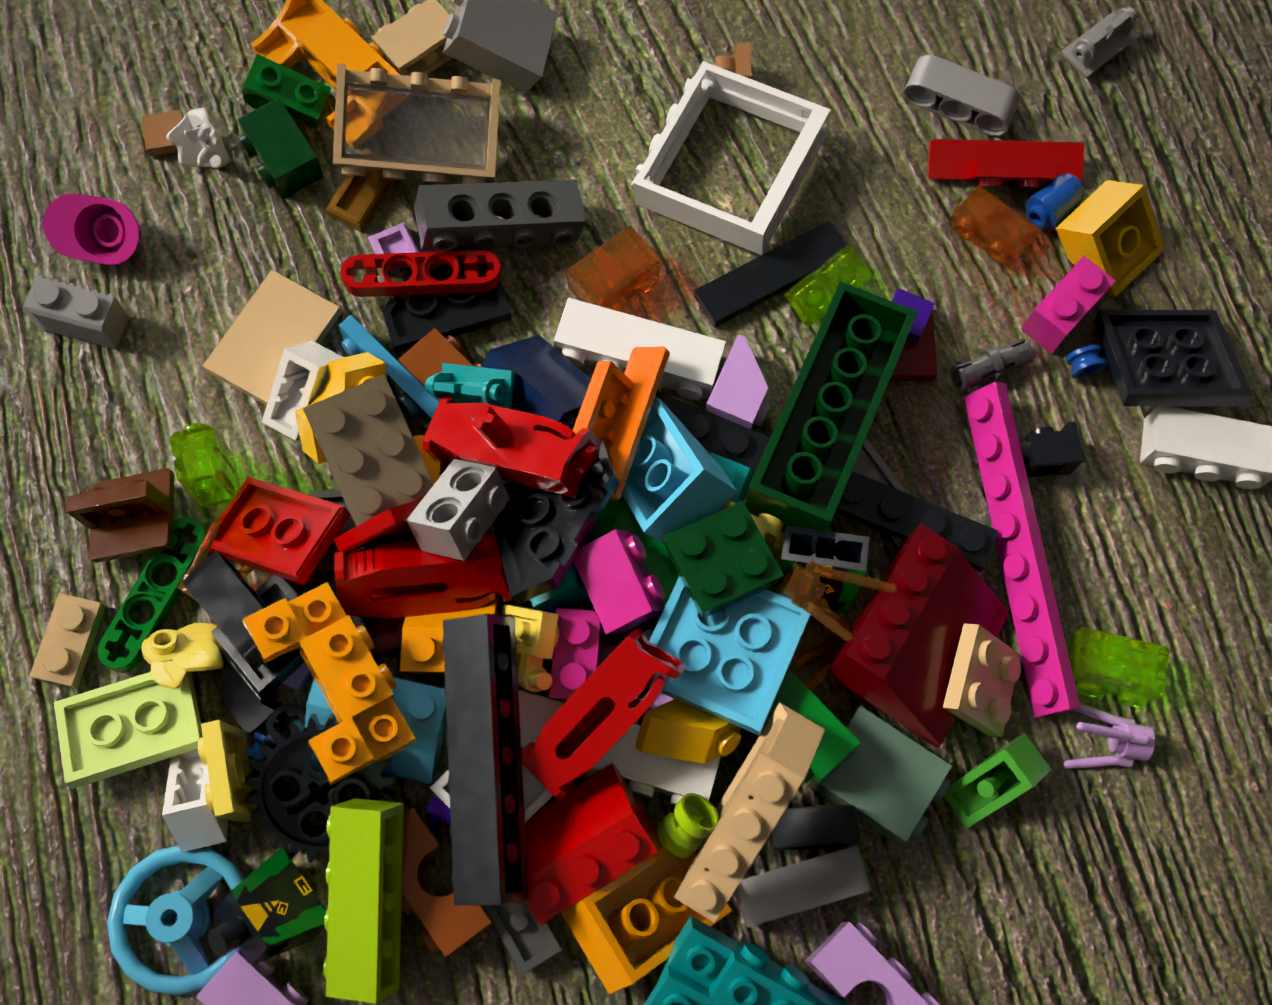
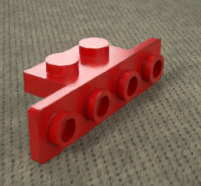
M932 139L929 141L927 177L929 179L979 180V187H1003V181H1018V188H1042V182H1048L1064 173L1071 174L1081 181L1083 177L1084 144L1082 142Z

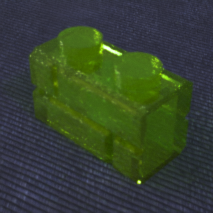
M194 423L185 426L182 431L171 435L172 454L176 458L174 460L176 477L181 485L201 506L208 507L230 502L240 489L239 479L235 475L237 473L235 457L223 439L218 435L215 428L204 423Z
M1082 627L1071 635L1068 647V655L1075 685L1077 686V693L1090 697H1103L1104 693L1120 696L1119 702L1121 704L1132 707H1146L1147 703L1162 698L1164 694L1165 671L1168 665L1170 649L1166 646Z

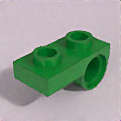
M256 54L241 93H243L242 97L246 104L255 110L279 98L291 116L316 126L331 88Z

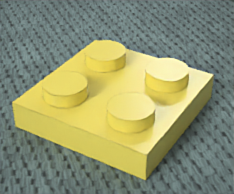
M221 720L201 724L203 737L198 739V753L203 765H207L210 783L205 784L204 793L209 810L214 811L215 817L240 823L253 821L250 819V816L258 807V804L245 802L248 793L255 790V787L245 783L248 775L253 773L252 766L250 765L251 758L248 754L244 753L246 748H249L247 733Z

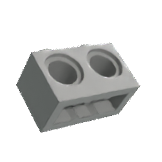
M454 459L406 521L422 551L465 561L476 544L480 542L492 522L504 509L510 497L497 467Z

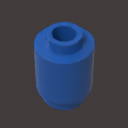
M1068 173L1049 180L1026 201V216L1029 222L1036 228L1053 230L1080 206L1081 199L1085 194L1083 185L1075 176Z

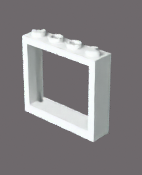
M703 61L692 79H687L683 90V97L679 104L671 106L667 115L666 126L661 135L656 134L652 139L649 147V156L643 165L639 164L636 167V177L631 184L634 187L635 202L639 206L763 256L829 132L831 109ZM709 98L801 132L752 223L659 186Z

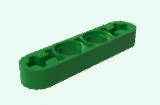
M184 517L174 521L171 547L153 552L100 640L98 657L106 667L123 673L135 669L143 659L142 642L151 633L161 629L185 588L182 580L197 568L206 553L201 543L208 534V531L198 520ZM193 531L197 541L194 544L187 542L184 545L179 539L182 533L190 534ZM173 550L177 555L180 553L186 561L182 564L177 558L168 554ZM164 565H174L177 569V576L173 583L168 586L157 585L155 581L157 571ZM143 602L152 603L155 608L153 618L145 624H136L133 620L134 609ZM127 625L135 632L141 633V637L137 639L133 635H129L123 631L124 627ZM115 645H125L130 653L126 658L119 656L116 659L117 656L112 652V649Z

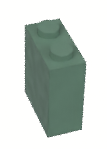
M860 706L852 713L845 725L861 742L857 751L818 788L811 781L808 786L837 805L855 806L857 819L896 845L906 843L909 838L915 841L928 822V818L923 814L930 802L933 801L937 804L950 786L951 781L945 777L952 766Z

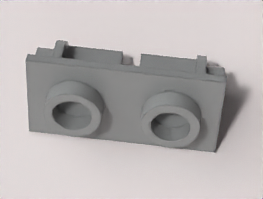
M1130 7L1127 9L1121 8L1116 13L1114 11L1063 49L1060 54L1085 78H1088L1139 38V35L1133 30L1138 18L1137 12Z

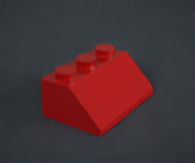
M614 763L609 764L576 785L562 800L555 798L542 806L525 823L529 900H525V903L539 925H542L659 852L661 842L657 831Z

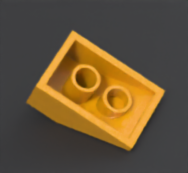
M661 846L659 852L561 912V915L609 994L634 984L668 959L677 936L690 916L710 927L715 924L674 898L696 856V852L689 858H681L673 855L664 846ZM728 903L716 922L732 911Z

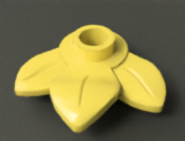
M193 623L179 630L163 629L151 633L142 642L141 650L143 658L151 665L153 680L159 685L177 690L183 684L187 672L221 669L223 667L222 655L211 633L217 625L212 623Z

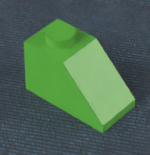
M1023 733L953 781L943 797L967 829L1033 788L1052 769L1026 734Z

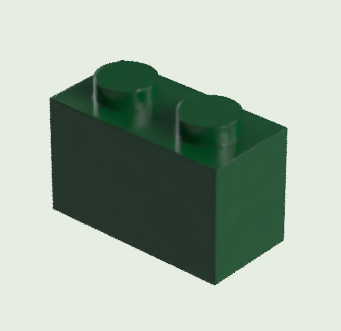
M279 98L237 119L243 135L238 137V141L249 159L257 157L261 164L256 167L268 189L275 186L284 199L324 178L318 157Z

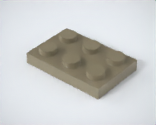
M385 374L303 408L356 526L390 508L425 497L434 485Z

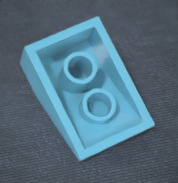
M655 397L622 495L643 532L663 543L664 535L718 512L733 497L737 489L717 461L664 402Z

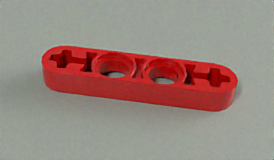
M487 250L361 254L346 259L341 265L340 270L341 279L346 290L350 294L359 297L486 292L497 287L502 275L499 259L494 253ZM444 264L450 266L453 269L451 277L444 281L432 278L431 271L437 265ZM459 265H465L466 279H461ZM479 265H487L486 277H478ZM399 266H406L413 271L412 276L407 281L400 283L390 278V273L393 269ZM378 268H382L384 282L378 281ZM358 270H365L366 275L363 276V282H355L354 277L357 276Z

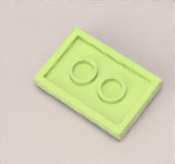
M151 672L54 702L65 784L71 789L198 749V739L203 737L191 672H187L183 684L177 690L159 685L153 680Z

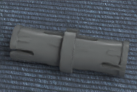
M1024 338L996 350L993 348L986 349L980 353L979 357L953 366L950 370L952 382L956 388L959 387L960 391H964L989 379L996 381L1001 379L1009 370L1031 363L1034 360V352L1028 341L1025 342Z

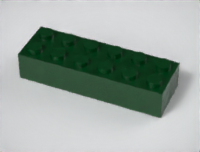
M842 281L839 282L748 487L744 504L749 512L756 515L761 513L772 515L781 520L785 527L788 525L828 530L918 311Z

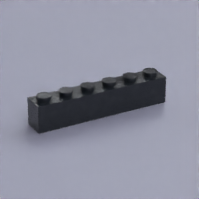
M482 614L443 620L442 647L445 665L444 694L447 715L446 741L449 764L448 789L450 792V837L452 840L454 906L502 905L529 900L515 617Z

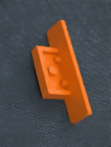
M664 346L635 347L631 352L624 373L612 361H597L572 430L575 434L582 428L591 430L599 442L604 441L609 449L620 482L610 500L617 501L621 498L670 355L669 350ZM588 443L584 445V449L588 448Z

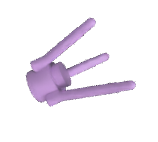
M1080 703L1081 709L1073 710L1114 725L1112 728L1079 722L1076 727L1079 731L1108 737L1109 749L1112 752H1116V755L1066 760L1063 764L1066 769L1114 765L1131 768L1134 760L1148 761L1151 758L1155 747V735L1150 726L1137 725L1134 719L1118 717Z

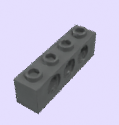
M577 180L419 185L414 205L421 249H435L440 252L468 247L486 250L495 246L508 245L525 248L534 244L548 243L564 246L578 241L586 223ZM496 216L503 217L506 220L499 219ZM456 218H462V219L466 220V222L460 221V220H458V219H456Z

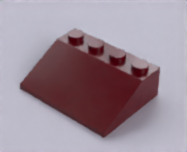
M920 524L899 546L826 673L935 748H939L956 718L954 714L943 708L963 624H978L995 637H998L1010 613L956 546L923 524Z

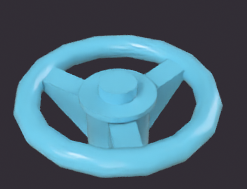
M176 845L154 851L129 870L113 895L107 920L111 953L126 977L149 992L181 996L202 990L236 951H240L239 948H236L227 955L220 956L210 964L200 943V939L206 933L210 923V909L206 902L208 897L223 879L231 891L245 879L234 861L212 847H202L181 852L179 846ZM182 862L200 864L207 867L182 890L161 895L150 906L130 905L132 897L142 882L162 867ZM126 924L146 926L147 931L154 939L172 946L190 974L180 977L158 974L141 963L129 945Z

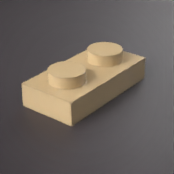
M59 593L29 676L36 680L78 689L106 606L101 602Z

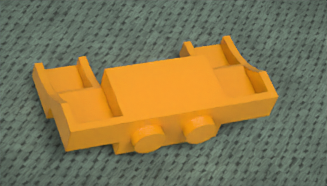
M286 0L283 9L272 25L258 39L251 43L255 54L264 56L287 68H291L301 59L305 60L335 91L337 63L346 64L347 70L370 72L371 68L386 69L387 74L400 75L386 62L382 51L373 42L368 44L364 41L352 21L348 18L341 19L323 0ZM348 89L346 143L353 150H356L384 127L382 118L410 97V95ZM335 111L331 113L328 117H326L329 126L333 130L335 124Z
M328 582L289 602L286 598H283L243 619V623L265 663L297 648L300 649L301 656L339 723L308 740L331 785L369 765L390 758L415 743V737L393 699L394 694L391 690L397 688L391 672L384 663L377 666L369 652L375 649L369 633L363 625L355 627L350 616H346Z

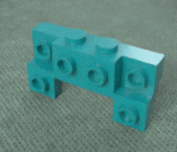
M690 916L677 936L667 963L644 1005H848V1003L810 983L809 979L797 968L791 965H786L783 968L771 961L768 955L758 946L752 943L742 945Z

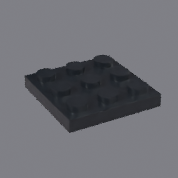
M1098 310L1094 323L1123 406L1248 405L1253 394L1216 310Z

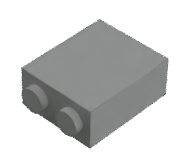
M452 0L456 7L454 13H451L443 29V36L447 37L443 51L444 54L499 79L524 93L542 78L558 15L557 11L536 0Z

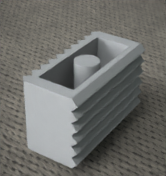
M41 274L35 277L23 305V312H26V315L32 319V322H35L38 329L114 349L118 347L129 321L128 314L112 293L108 295L105 291L99 293L97 289L91 291L89 287L75 286L73 282L67 284L65 280L59 282L57 278L52 280L49 276L44 278Z

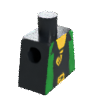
M786 525L780 563L784 574L785 597L812 608L811 616L815 617L824 616L829 610L840 612L849 610L866 576L870 537Z
M281 848L239 883L215 910L216 916L222 924L209 931L208 941L213 951L219 956H225L239 948L247 962L257 964L315 939L325 928L324 920L327 910L285 850Z

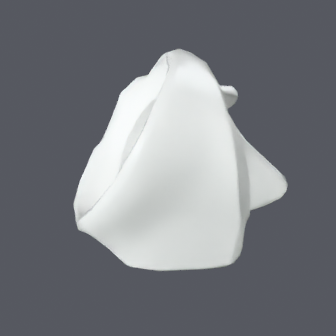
M204 107L190 110L182 121L166 136L168 141L177 146L178 161L181 165L221 168L231 161L228 152L225 150L222 136L213 127L208 112Z

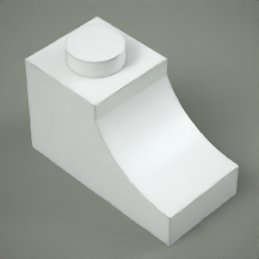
M312 340L284 348L262 423L295 441L299 440L300 435L295 411L311 404L322 392L328 378V361L344 357Z
M198 749L171 757L162 816L181 852L227 842L229 820L215 817L214 811L209 810L205 800V784L210 782L207 765H203Z

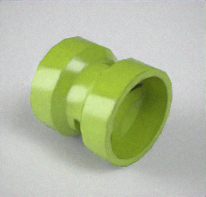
M687 793L675 805L674 812L666 815L658 824V838L661 844L673 855L689 858L701 846L702 839L708 838L720 820L719 814L715 807L703 796Z

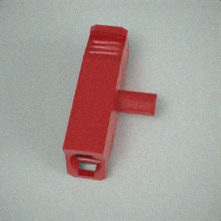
M449 397L440 399L422 440L423 450L436 462L445 463L450 458L452 461L458 459L497 467L502 480L573 498L577 495L581 479L600 452V442L589 429L582 428L575 434L569 427L551 418L486 403H457L453 398ZM588 443L589 446L587 449H585L581 454H575L576 451L581 452L584 445Z
M495 533L484 534L465 561L422 551L414 535L413 538L405 539V542L381 544L348 555H344V552L334 553V572L338 601L346 616H350V618L351 616L391 619L471 610L490 603L495 599V593L503 597V602H510L512 599Z
M637 628L614 649L546 722L545 726L541 729L540 735L537 736L536 742L531 741L522 748V765L554 797L562 800L576 786L574 779L579 778L583 773L586 774L659 698L669 683L670 677L676 680L686 669V666L680 659L650 643L646 636ZM657 673H661V674H660L659 676H657L656 679L654 680L656 674H657ZM654 680L650 690L645 695V697L643 699H639L638 695L641 692H643Z

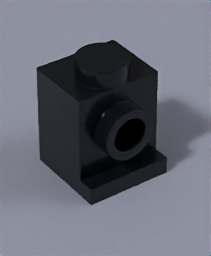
M1068 422L1060 431H1054L1052 427L1037 428L1030 431L1024 440H1019L1027 478L1071 474L1084 461L1076 422Z

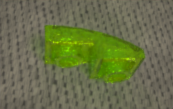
M849 244L841 248L817 270L806 275L784 295L806 327H809L825 316L840 281L860 288L873 276L855 249Z

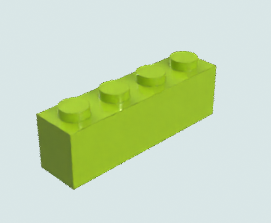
M354 798L330 807V816L327 822L330 848L329 863L326 868V882L329 885L328 909L324 920L327 931V956L323 966V973L326 978V997L377 1004L399 990L404 803Z

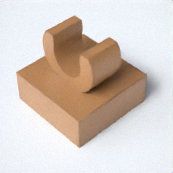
M735 43L733 57L727 55L716 56V66L751 79L750 43Z

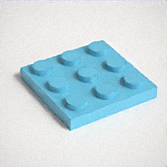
M679 576L649 640L650 643L680 659L686 666V669L676 680L670 677L669 683L662 694L760 736L813 609L766 589L702 619ZM657 673L656 676H655V678H654V680H655L656 677L659 676L661 673Z

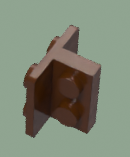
M165 468L97 482L93 485V488L88 489L85 493L67 496L66 513L90 529L88 558L91 561L98 563L169 549L171 547L175 477L173 471Z

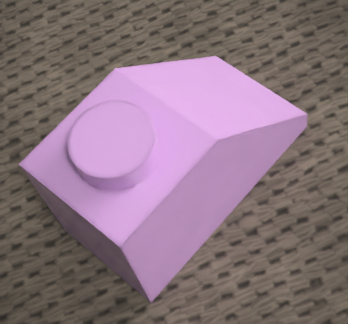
M737 335L707 401L705 411L752 430L754 425L762 427L770 404L764 402L768 386L745 336Z

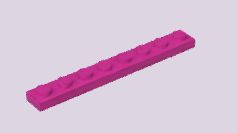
M993 382L964 396L992 527L998 530L995 540L1035 718H1044L1081 709L1006 383Z

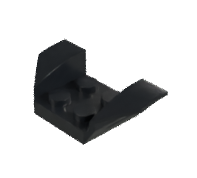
M272 575L255 592L269 606L283 598H286L289 602L326 582L307 580L305 585H301ZM328 582L338 600L336 582ZM351 616L355 627L363 625L367 628L376 619L374 617ZM217 626L211 633L223 655V706L230 712L244 731L251 736L268 720L271 712L278 707L269 695L305 661L300 654V649L297 648L264 663L257 669L236 650Z

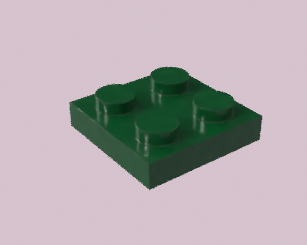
M743 501L663 536V545L702 619L783 582L784 574Z

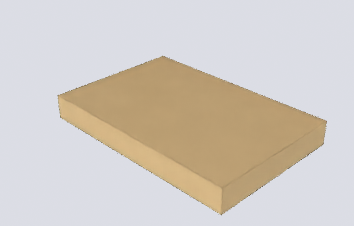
M271 270L203 364V368L209 374L267 406L284 348L311 340L320 344L341 315V309L334 303Z

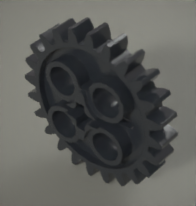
M316 713L311 714L305 728L297 718H294L290 723L291 734L278 727L273 733L277 744L264 740L259 748L266 757L254 756L250 763L259 772L250 773L245 780L247 785L257 788L249 792L245 798L247 803L259 804L252 812L250 819H265L266 821L259 834L261 836L272 832L277 834L273 845L274 849L281 847L285 842L291 844L289 855L291 858H294L301 848L306 849L308 862L311 863L317 851H323L327 862H329L330 838L327 834V824L318 827L308 822L306 813L319 811L328 819L331 806L351 800L342 790L343 786L351 783L358 784L364 789L366 795L361 799L394 802L396 796L395 791L385 788L395 783L396 773L383 772L391 764L392 758L390 757L369 765L332 784L328 793L323 789L318 791L296 812L292 813L288 810V807L297 804L309 796L315 782L321 786L329 781L322 765L316 759L308 740L336 726V717L333 713L330 714L325 725H320ZM284 775L292 776L298 780L300 789L295 792L286 791L280 786L278 778Z

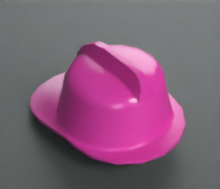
M65 194L50 203L43 217L44 234L50 245L60 254L77 260L101 264H120L133 255L142 235L133 212L125 204L103 197L85 194Z

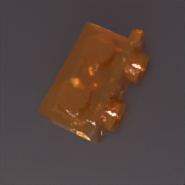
M979 185L964 202L961 201L948 223L959 237L973 242L983 249L990 259L1004 264L1009 269L1014 267L1042 231L982 187H979Z

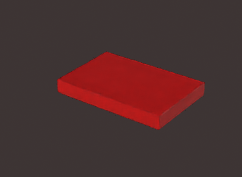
M247 477L201 545L209 553H214L217 550L229 560L305 585L334 541L333 539L336 538L351 514L345 506Z

